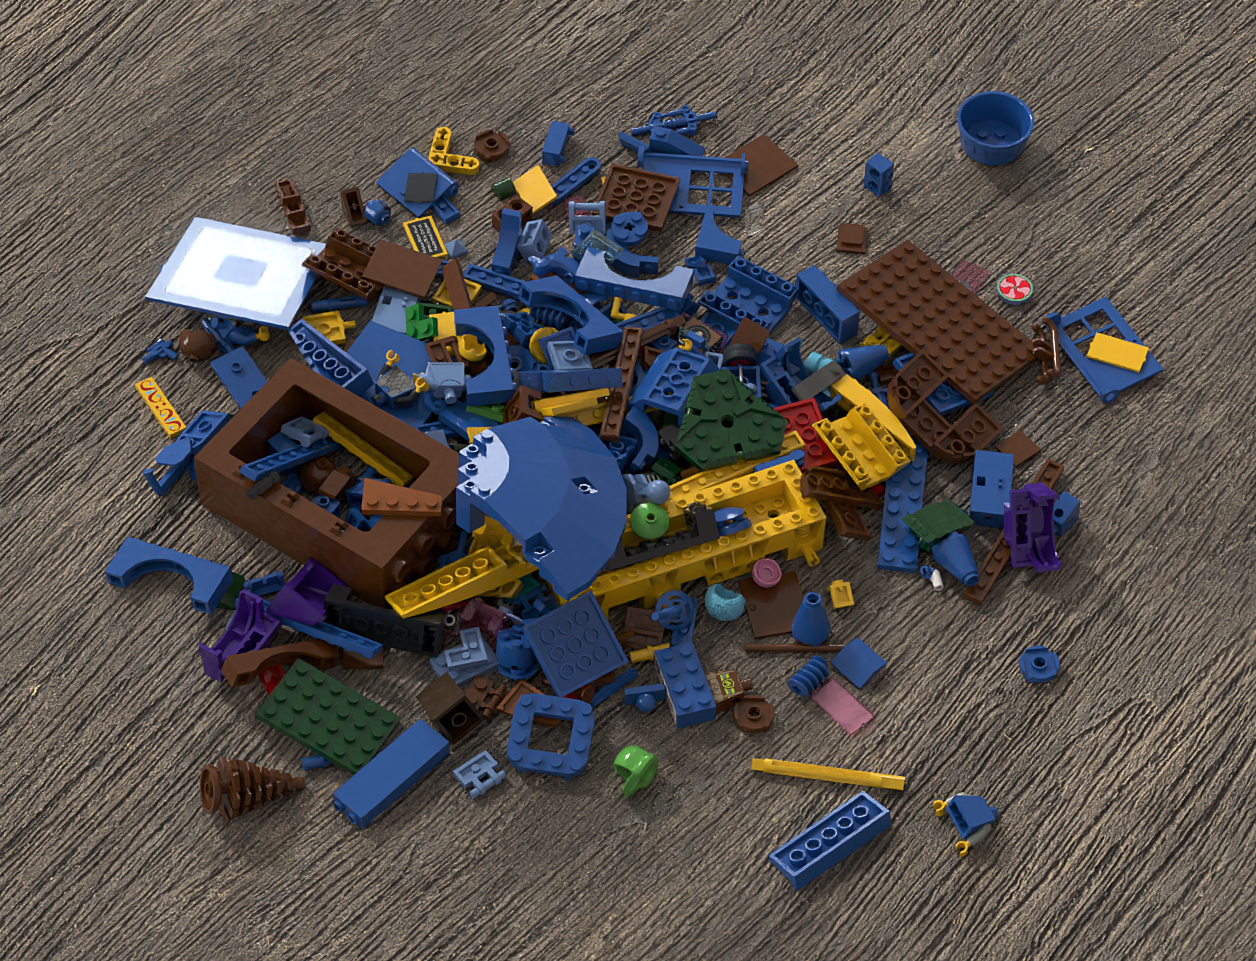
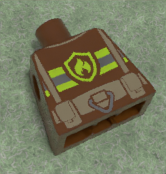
M736 670L704 672L716 704V714L735 707L737 702L742 701L744 691L753 690L751 678L740 680Z

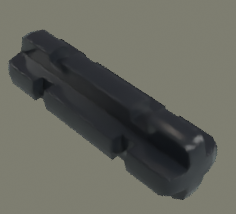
M272 471L268 474L269 477L265 476L254 484V488L250 487L246 490V496L250 500L256 499L258 494L261 495L272 487L273 483L279 482L281 479L280 475L276 471Z

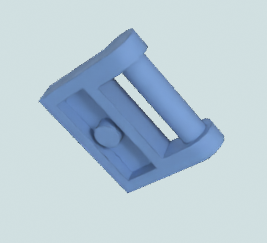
M569 201L570 234H575L576 226L582 224L594 227L595 234H606V201H600L599 203H575V201ZM599 210V215H575V211Z
M303 416L283 424L280 431L286 434L288 438L300 441L303 447H309L313 442L329 436V431L326 427Z

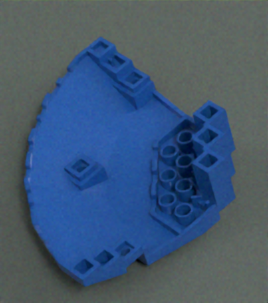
M527 417L488 428L473 437V444L459 451L456 487V524L471 533L484 525L485 513L498 521L523 546L522 553L525 555V559L539 568V575L553 584V591L568 601L589 588L597 579V574L601 570L604 571L608 561L615 558L622 533H624L626 528L627 489L616 458L590 428L573 417H544V421L541 423L532 417Z

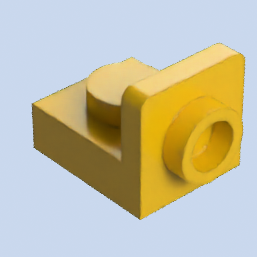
M843 580L831 582L832 585L827 590L831 594L833 608L853 606L854 601L850 582L843 583Z

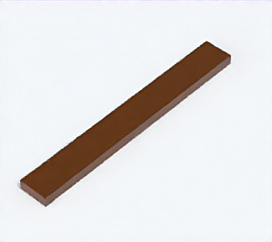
M454 258L441 267L453 311L473 308L460 263ZM487 354L480 361H469L474 378L490 366Z
M624 328L615 367L622 368V387L610 388V395L600 431V440L619 442L644 333L643 328Z

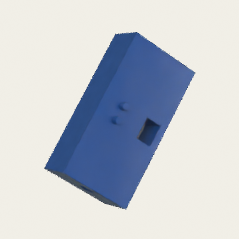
M976 450L969 515L977 523V526L1004 529L1003 503H1009L1014 454Z

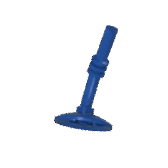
M668 591L658 599L652 619L658 620L667 629H682L689 624L693 617V603L690 597L681 591ZM671 596H680V597H682L681 600H680V599H671V600H669V597H671ZM687 603H688V606H689V614H688V617L685 616V611H686V610H685V606H684V605L687 604ZM662 605H666L667 607L661 611ZM670 621H671V622H680V621H682V623L679 624V625H670V624H669Z

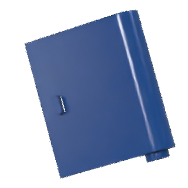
M415 148L409 149L376 181L382 189L418 218L443 195L450 198L455 196L459 190V184Z

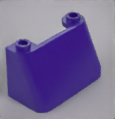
M311 556L295 577L284 585L266 610L275 616L315 626L317 623L320 626L327 617L324 614L326 612L324 600L332 585L337 584L346 587L348 585Z

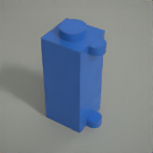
M552 121L542 150L543 164L560 166V163L565 162L563 154L569 136L575 132L573 128H570V124Z

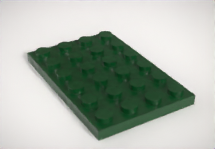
M299 658L255 714L256 719L352 775H355L373 760L401 720V717Z

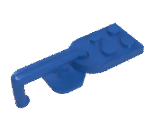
M202 410L181 433L176 442L166 446L157 455V464L172 466L159 482L155 478L152 468L142 472L156 495L163 496L190 466L194 454L199 453L231 420L228 413Z

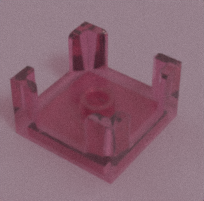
M471 599L460 616V621H468L463 630L479 627L480 632L494 637L490 648L496 653L497 633L507 629V614Z

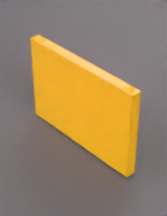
M539 165L513 181L521 199L533 207V214L558 198Z

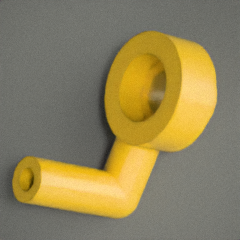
M614 297L611 318L624 321L638 316L635 314L619 313L622 298Z

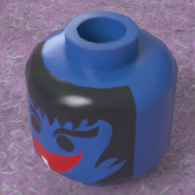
M370 200L365 205V217L374 225L380 226L389 222L391 209L382 200Z

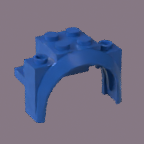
M799 337L781 347L775 356L759 365L769 381L763 390L770 401L777 407L800 401L791 389L810 376L801 358L800 347L803 340ZM822 393L814 398L822 418L841 400L840 394L835 398H831Z

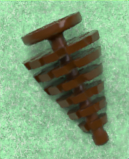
M221 756L222 759L219 758L218 768L207 764L203 766L200 774V797L205 813L214 814L219 810L223 819L228 821L236 816L247 813V811L251 812L258 809L260 804L265 806L269 804L270 800H278L281 797V793L283 796H287L292 793V789H303L305 786L303 777L292 778L289 773L283 772L280 774L278 769H271L269 771L264 766L257 767L251 762L245 763L239 759L234 761L232 758Z

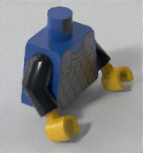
M389 350L386 354L388 362L384 363L375 381L376 395L371 397V401L376 407L385 403L392 410L399 407L412 406L419 399L421 391L429 389V384L422 377L417 378L414 382L397 365L393 367V363L399 362L400 356L396 353L394 358H392L394 351Z

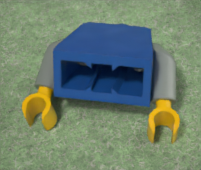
M964 792L947 798L945 802L936 800L933 804V809H937L935 811L936 816H943L946 808L961 837L967 839L966 842L959 841L955 846V850H958L960 847L964 848L960 852V857L967 855L968 847L971 845L972 847L987 836L991 831V825L998 817V809L995 806L989 807L982 796H972Z

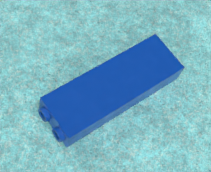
M420 718L333 793V806L338 812H343L347 815L352 824H357L363 829L450 753L449 741Z

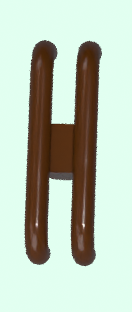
M1044 317L1042 322L1050 330L1051 344L1047 342L1046 334L1039 325L1033 324L1031 326V329L1039 337L1033 339L1032 344L1035 347L1033 355L1041 359L1042 376L1036 377V382L1041 385L1047 384L1050 381V377L1057 378L1061 374L1058 331L1054 322L1048 317ZM1053 360L1054 370L1049 369V361Z

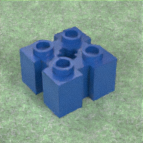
M519 312L516 316L513 313H503L504 324L502 326H505L506 330L520 342L518 346L525 349L529 347L530 338L533 333L540 328H544L542 325L536 324V320L527 312Z

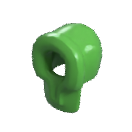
M636 745L624 748L617 755L613 764L614 770L626 780L622 788L625 794L624 799H628L632 794L634 795L638 789L647 787L658 770L657 757Z

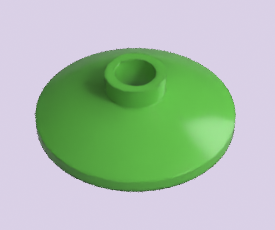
M644 503L633 510L630 517V525L639 537L654 540L662 537L667 532L669 516L661 506L654 503ZM647 517H653L654 520H648Z

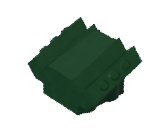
M948 498L941 503L936 502L921 508L913 514L909 513L901 519L909 526L911 533L915 534L919 540L920 547L927 554L933 552L932 547L946 539L951 532L956 531L958 534H962L977 524L971 519L970 515L966 514L962 508H959L956 503H953Z

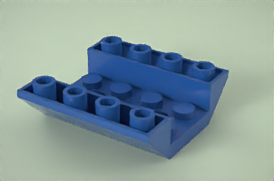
M738 255L728 266V275L714 292L707 290L697 301V304L737 325H740L743 317L755 323L759 322L760 326L769 330L771 334L789 313L800 287ZM734 296L737 299L730 300L728 297ZM759 313H767L768 315L760 316Z
M676 347L658 355L627 404V409L631 410L633 406H636L645 413L648 406L678 415V426H681L683 416L686 414L685 408L693 377L720 371V369L710 358ZM688 367L689 369L682 370L681 368ZM669 392H670V393H673V395H671V396H667V395H665V394H667V393H669Z

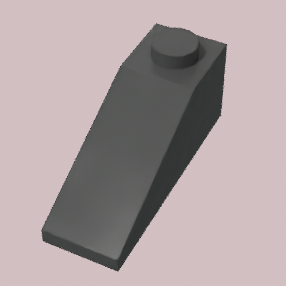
M834 360L791 390L800 401L815 398L829 390L832 384L846 374Z

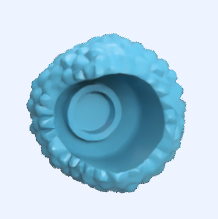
M718 583L708 587L705 594V606L710 616L720 621H732L741 616L746 603L745 598L741 594H735V591L732 592V590L724 589Z

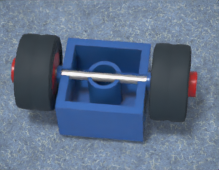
M744 343L726 347L723 351L724 367H722V370L728 369L744 384L752 383L756 385L757 391L754 395L757 398L761 397L760 367L757 366L756 349L752 345Z

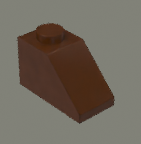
M346 467L335 469L320 486L318 493L333 500L347 498L345 491L355 486L358 476Z

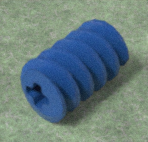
M531 307L529 313L538 324L542 323L543 326H549V328L552 327L558 331L564 330L571 316L568 314L564 315L565 313L561 311L558 312V310L545 307Z
M814 655L797 674L787 681L791 691L807 698L809 693H812L814 688L819 686V683L825 681V678L830 676L826 661L821 656Z

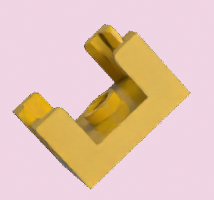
M485 516L484 525L473 531L472 537L475 538L470 546L468 555L486 546L494 550L505 545L506 549L509 550L510 547L514 546L515 538L498 521Z

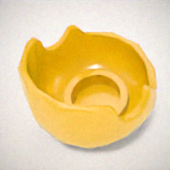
M470 334L462 336L458 347L460 355L473 362L484 359L487 353L485 344H478L477 336Z

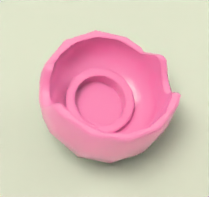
M768 558L758 560L752 569L753 580L757 585L764 588L776 585L782 575L779 565L774 560Z

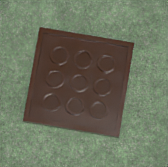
M611 163L596 203L606 201V221L613 222L616 215L638 211L646 219L648 230L662 232L681 178ZM593 210L592 215H599V210Z

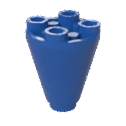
M885 345L846 348L838 351V358L835 361L841 366L845 374L859 382L889 359V352Z
M956 531L951 532L946 539L932 547L935 561L962 584L970 587L979 581L978 569L970 543L965 535L958 534Z
M811 592L804 597L793 619L791 630L792 637L795 640L814 647L820 646L821 642L829 637L831 627L821 596L818 593Z

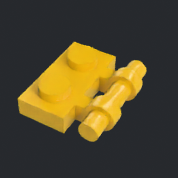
M880 326L875 329L872 335L865 337L864 342L861 343V347L885 345L889 352V358L903 347L901 343Z

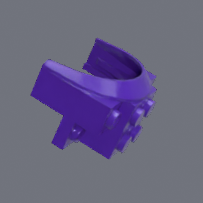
M1044 483L1024 484V489L1009 490V503H1003L1004 540L1011 547V566L1013 568L1033 566L1038 572L1055 571L1061 568V562L1056 551L1053 524L1054 500H1060V497Z
M245 589L240 591L236 612L220 640L212 649L203 645L200 641L199 650L205 675L222 683L226 677L221 669L227 656L272 648L271 638L282 624L281 620L264 612L263 598Z

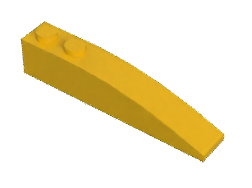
M847 374L831 385L830 397L835 398L840 394L841 400L837 404L847 412H850L853 407L866 402L911 461L915 460L916 445L897 417L870 390L864 388L857 380Z

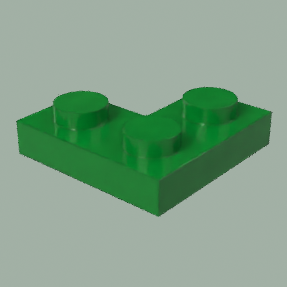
M418 303L405 308L406 335L420 341L438 336V318L430 317L424 319L423 304Z

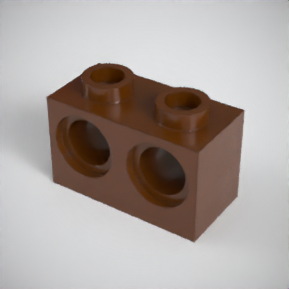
M516 196L512 200H508L499 210L494 211L492 214V227L500 232L504 208L521 212L523 227L533 219V207L519 196Z

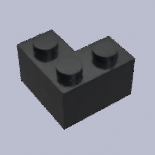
M676 420L658 432L659 446L663 450L666 449L672 463L683 467L689 461L675 450L681 428Z

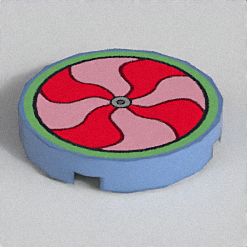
M1007 274L997 282L996 293L1003 302L1017 306L1031 299L1033 285L1023 275Z

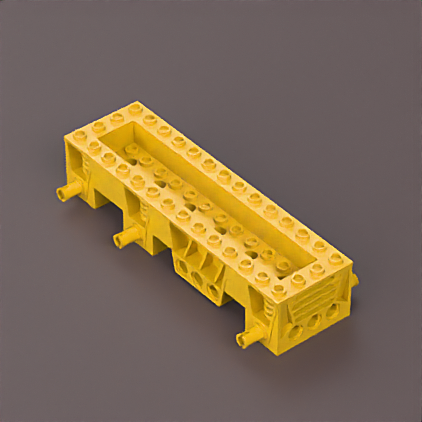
M791 460L659 505L669 516V528L664 534L669 537L676 535L675 532L679 530L688 531L683 508L689 507L688 504L693 502L706 504V506L712 507L714 512L727 507L743 508L744 518H749L752 526L746 529L720 536V539L637 562L629 567L623 566L610 571L607 569L601 570L597 574L599 577L589 588L568 601L553 591V584L546 579L545 581L560 607L592 590L608 621V608L637 598H639L645 609L656 606L658 599L664 593L672 590L681 591V583L704 576L709 586L752 572L753 566L758 560L764 559L765 555L782 550L787 561L804 555L809 566H813V563L817 565L820 562V558L815 551L823 549L826 516L816 499L805 497L800 492V477L802 473L795 461ZM631 514L626 515V528L621 536L623 547L639 546V542L647 540L639 537L632 530L630 525ZM774 514L778 516V517H775V518H770V517H768V516H771V515H774ZM647 517L648 520H654L653 517ZM671 596L669 600L679 598V596Z

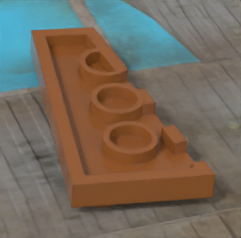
M364 478L362 514L441 517L442 496Z

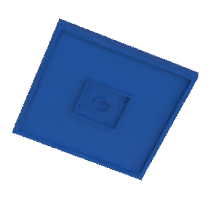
M370 320L346 352L367 368L374 383L359 397L373 404L371 397L376 395L375 381L384 363L388 362L386 354L389 350L394 351L392 358H394L396 353L400 356L399 362L393 363L392 366L397 365L412 381L413 374H425L428 363L431 362L425 350V344L427 343ZM455 356L451 357L453 362H457ZM428 389L427 391H421L419 399L412 406L399 407L392 410L383 403L378 408L413 427L427 424L434 414L433 409L438 407L434 401L438 399L444 400L445 398L434 397L432 391Z

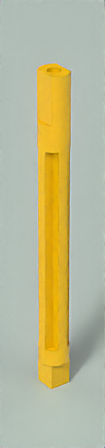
M753 758L751 766L752 770H760L765 773L903 791L905 777L767 758Z

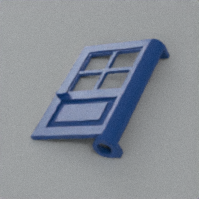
M639 146L637 167H643V170L681 178L669 213L705 215L706 208L712 207L714 208V216L741 218L744 172L748 171L749 161L745 160L746 153H742V159L650 153L644 152V146ZM691 171L710 173L709 187L690 185ZM714 173L733 174L732 188L713 187ZM689 190L709 191L707 205L688 204ZM712 191L732 193L731 207L711 205Z
M1103 297L1063 317L1057 312L1049 313L1045 316L1050 318L1056 325L1061 348L1104 403L1113 401L1119 392L1163 371V368L1150 351L1146 355V362L1143 363L1140 372L1137 373L1085 358L1075 345L1095 337L1096 333H1103L1113 327L1119 330L1125 338L1124 341L1145 346L1107 297ZM1103 310L1112 323L1094 331L1085 318ZM1081 321L1090 334L1072 342L1063 329Z

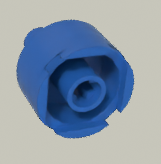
M516 624L512 628L497 633L496 660L503 667L511 669L512 666H518V669H525L535 663L536 656L521 629L522 625Z

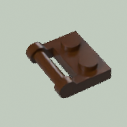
M449 336L425 344V350L431 362H453L446 346H449L457 362H464V372L469 370L468 362L459 353L456 336Z

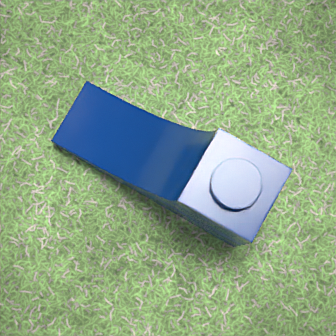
M707 207L695 246V257L702 256L706 261L730 265L738 255L743 258L744 249L741 248L742 241L724 234L714 221V208Z
M503 209L498 244L491 263L492 271L511 276L520 254L517 248L522 236L521 212Z

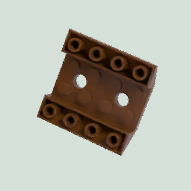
M336 228L328 236L325 248L317 256L310 254L302 262V266L307 271L370 303L380 294L384 287L383 285L362 279V275L376 247L339 228Z

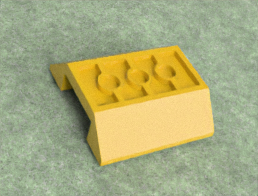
M866 402L853 407L846 417L831 423L826 418L812 425L861 491L889 479L910 463L909 458Z

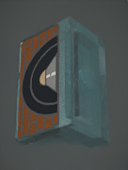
M692 317L679 329L677 339L685 345L682 339H686V335L693 331L706 339V351L712 352V348L721 340V335L695 317Z

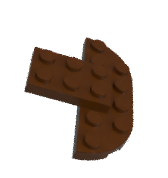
M819 466L809 467L800 477V492L802 495L821 500L829 513V517L836 525L837 532L842 537L867 541L871 534L855 506L880 510L884 506L880 497L871 487L861 491L848 472Z

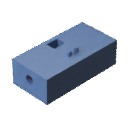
M384 286L372 321L406 335L405 308L415 305L416 302L420 303L423 299Z

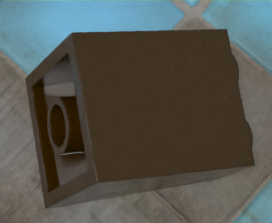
M448 672L416 696L423 708L453 745L485 720Z

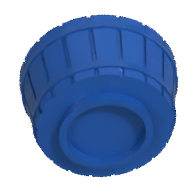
M1000 91L977 93L966 99L958 110V129L964 151L973 160L986 165L998 166L1014 161L1023 152L1034 127V116L1029 106L1020 98L1009 93Z

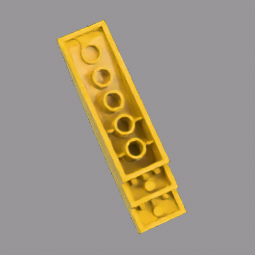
M521 544L510 547L509 550L506 549L505 545L494 550L486 546L384 597L402 618H407L482 594L539 568L525 559Z

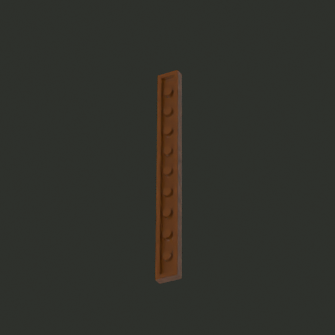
M1047 458L1032 484L1044 483L1052 490L1064 471L1065 466ZM1004 529L978 570L979 581L975 585L968 587L964 592L963 598L980 606L1011 557V547L1004 540Z

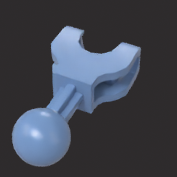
M643 474L622 475L627 489L626 513H632L637 506L644 503L664 504L670 498L671 490L665 481L654 480L648 483Z

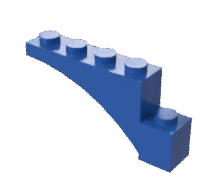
M622 368L519 371V387L522 385L535 391L545 392L622 387Z

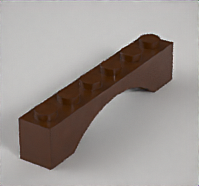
M317 638L305 642L301 641L289 645L232 654L226 657L221 670L231 687L250 684L256 675L267 668L293 665L298 658L318 670L335 668L341 654L335 645Z

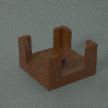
M521 385L503 408V424L527 417H532L541 422L542 413L530 409L528 404V397L540 400L541 392Z

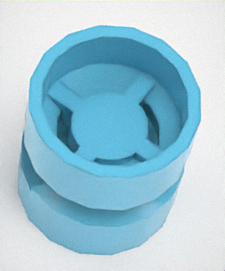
M812 351L804 366L811 376L834 360L830 358L824 359L823 355Z

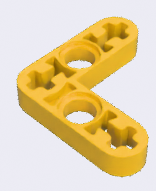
M448 127L438 128L434 135L428 159L444 172L466 175L477 174L479 172L478 159L448 154L451 143V130ZM439 146L444 147V149L440 151L436 150L435 148ZM451 162H457V163H459V164L456 165V166H451V165H450Z

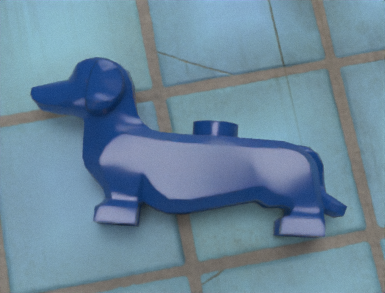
M561 246L557 253L545 256L543 259L536 256L528 258L537 277L544 278L545 275L553 272L564 278L565 282L575 285V274L580 264L574 259L566 257L568 251Z

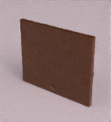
M764 134L724 157L742 159V153H746L745 160L749 161L748 171L744 172L743 191L749 197L798 167L794 160ZM725 174L733 182V174Z
M380 239L372 257H370L362 279L425 299L442 264V259Z
M796 571L783 572L778 583L769 588L757 585L753 578L738 580L741 594L746 601L745 608L754 639L792 633L791 625L804 599Z

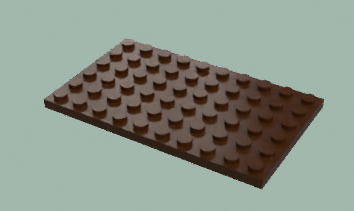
M908 239L837 286L836 290L915 356L923 349L949 375L945 381L973 404L1038 359L1033 355L1035 347L1029 338Z

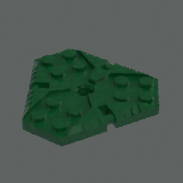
M728 369L694 376L685 408L686 414L683 416L675 450L701 472L735 465L739 459L748 462L778 455L781 451L788 420L774 410L773 407L769 406L761 397L757 398L754 395L755 392L749 389L747 385Z

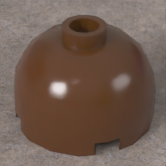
M190 329L181 331L179 347L181 353L189 358V361L198 363L210 358L214 353L217 345V339H215L214 335L202 330H196L195 333H190Z
M322 456L304 462L299 472V482L306 491L311 492L312 490L317 492V495H320L318 493L320 486L336 467L330 459Z

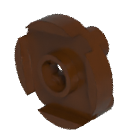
M488 129L478 133L475 137L474 151L485 162L498 160L509 153V139L501 131L497 133L493 132L492 129Z
M745 696L734 707V721L740 731L749 733L766 732L773 723V705L765 701V698L762 696ZM752 711H756V714L759 715L756 717H752L749 714H751Z

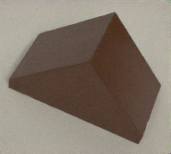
M359 187L340 191L342 210L349 226L368 222L364 214L365 210Z

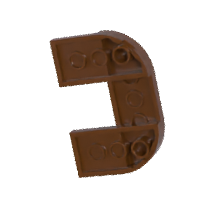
M922 349L894 376L888 386L887 399L891 412L897 417L903 427L936 458L950 463L970 461L975 457L976 450H982L1003 428L977 402L951 426L925 400L949 375Z

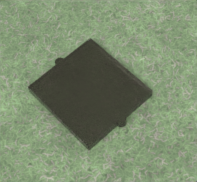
M424 172L408 173L404 202L418 204L434 203L438 175Z

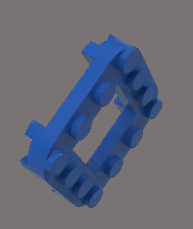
M536 693L522 695L514 708L507 745V758L510 764L517 769V772L523 774L525 771L563 776L564 780H572L573 777L580 775L586 770L595 722L592 706L584 701ZM535 715L574 721L568 755L528 749Z

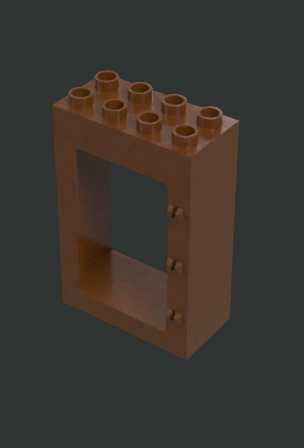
M292 358L276 372L194 457L201 505L302 565H305L312 556L346 583L348 587H351L354 596L371 606L390 609L392 606L386 601L384 596L414 582L419 576L422 578L429 575L434 569L435 558L442 550L448 553L454 548L459 538L458 532L462 529L456 524V487L459 453ZM325 412L414 476L417 480L409 487L410 489L441 495L442 514L441 517L384 515L370 531L362 532L278 482L276 484L273 483V486L261 495L258 494L256 499L250 500L245 492L250 487L254 488L253 485L260 480L254 482L240 473V469L243 465L269 456L267 440L278 434L283 424L300 416L309 420L314 419L315 416Z

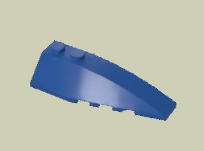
M303 319L288 329L289 334L313 371L357 396H360L374 385L367 368Z

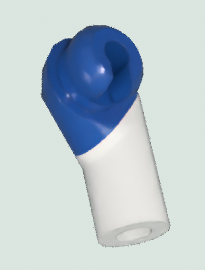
M927 565L921 567L920 573L922 577L933 583L934 590H942L944 586L940 572Z

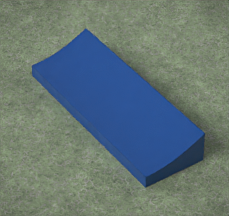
M861 791L768 855L769 861L782 872L798 891L892 825L890 812L866 792Z

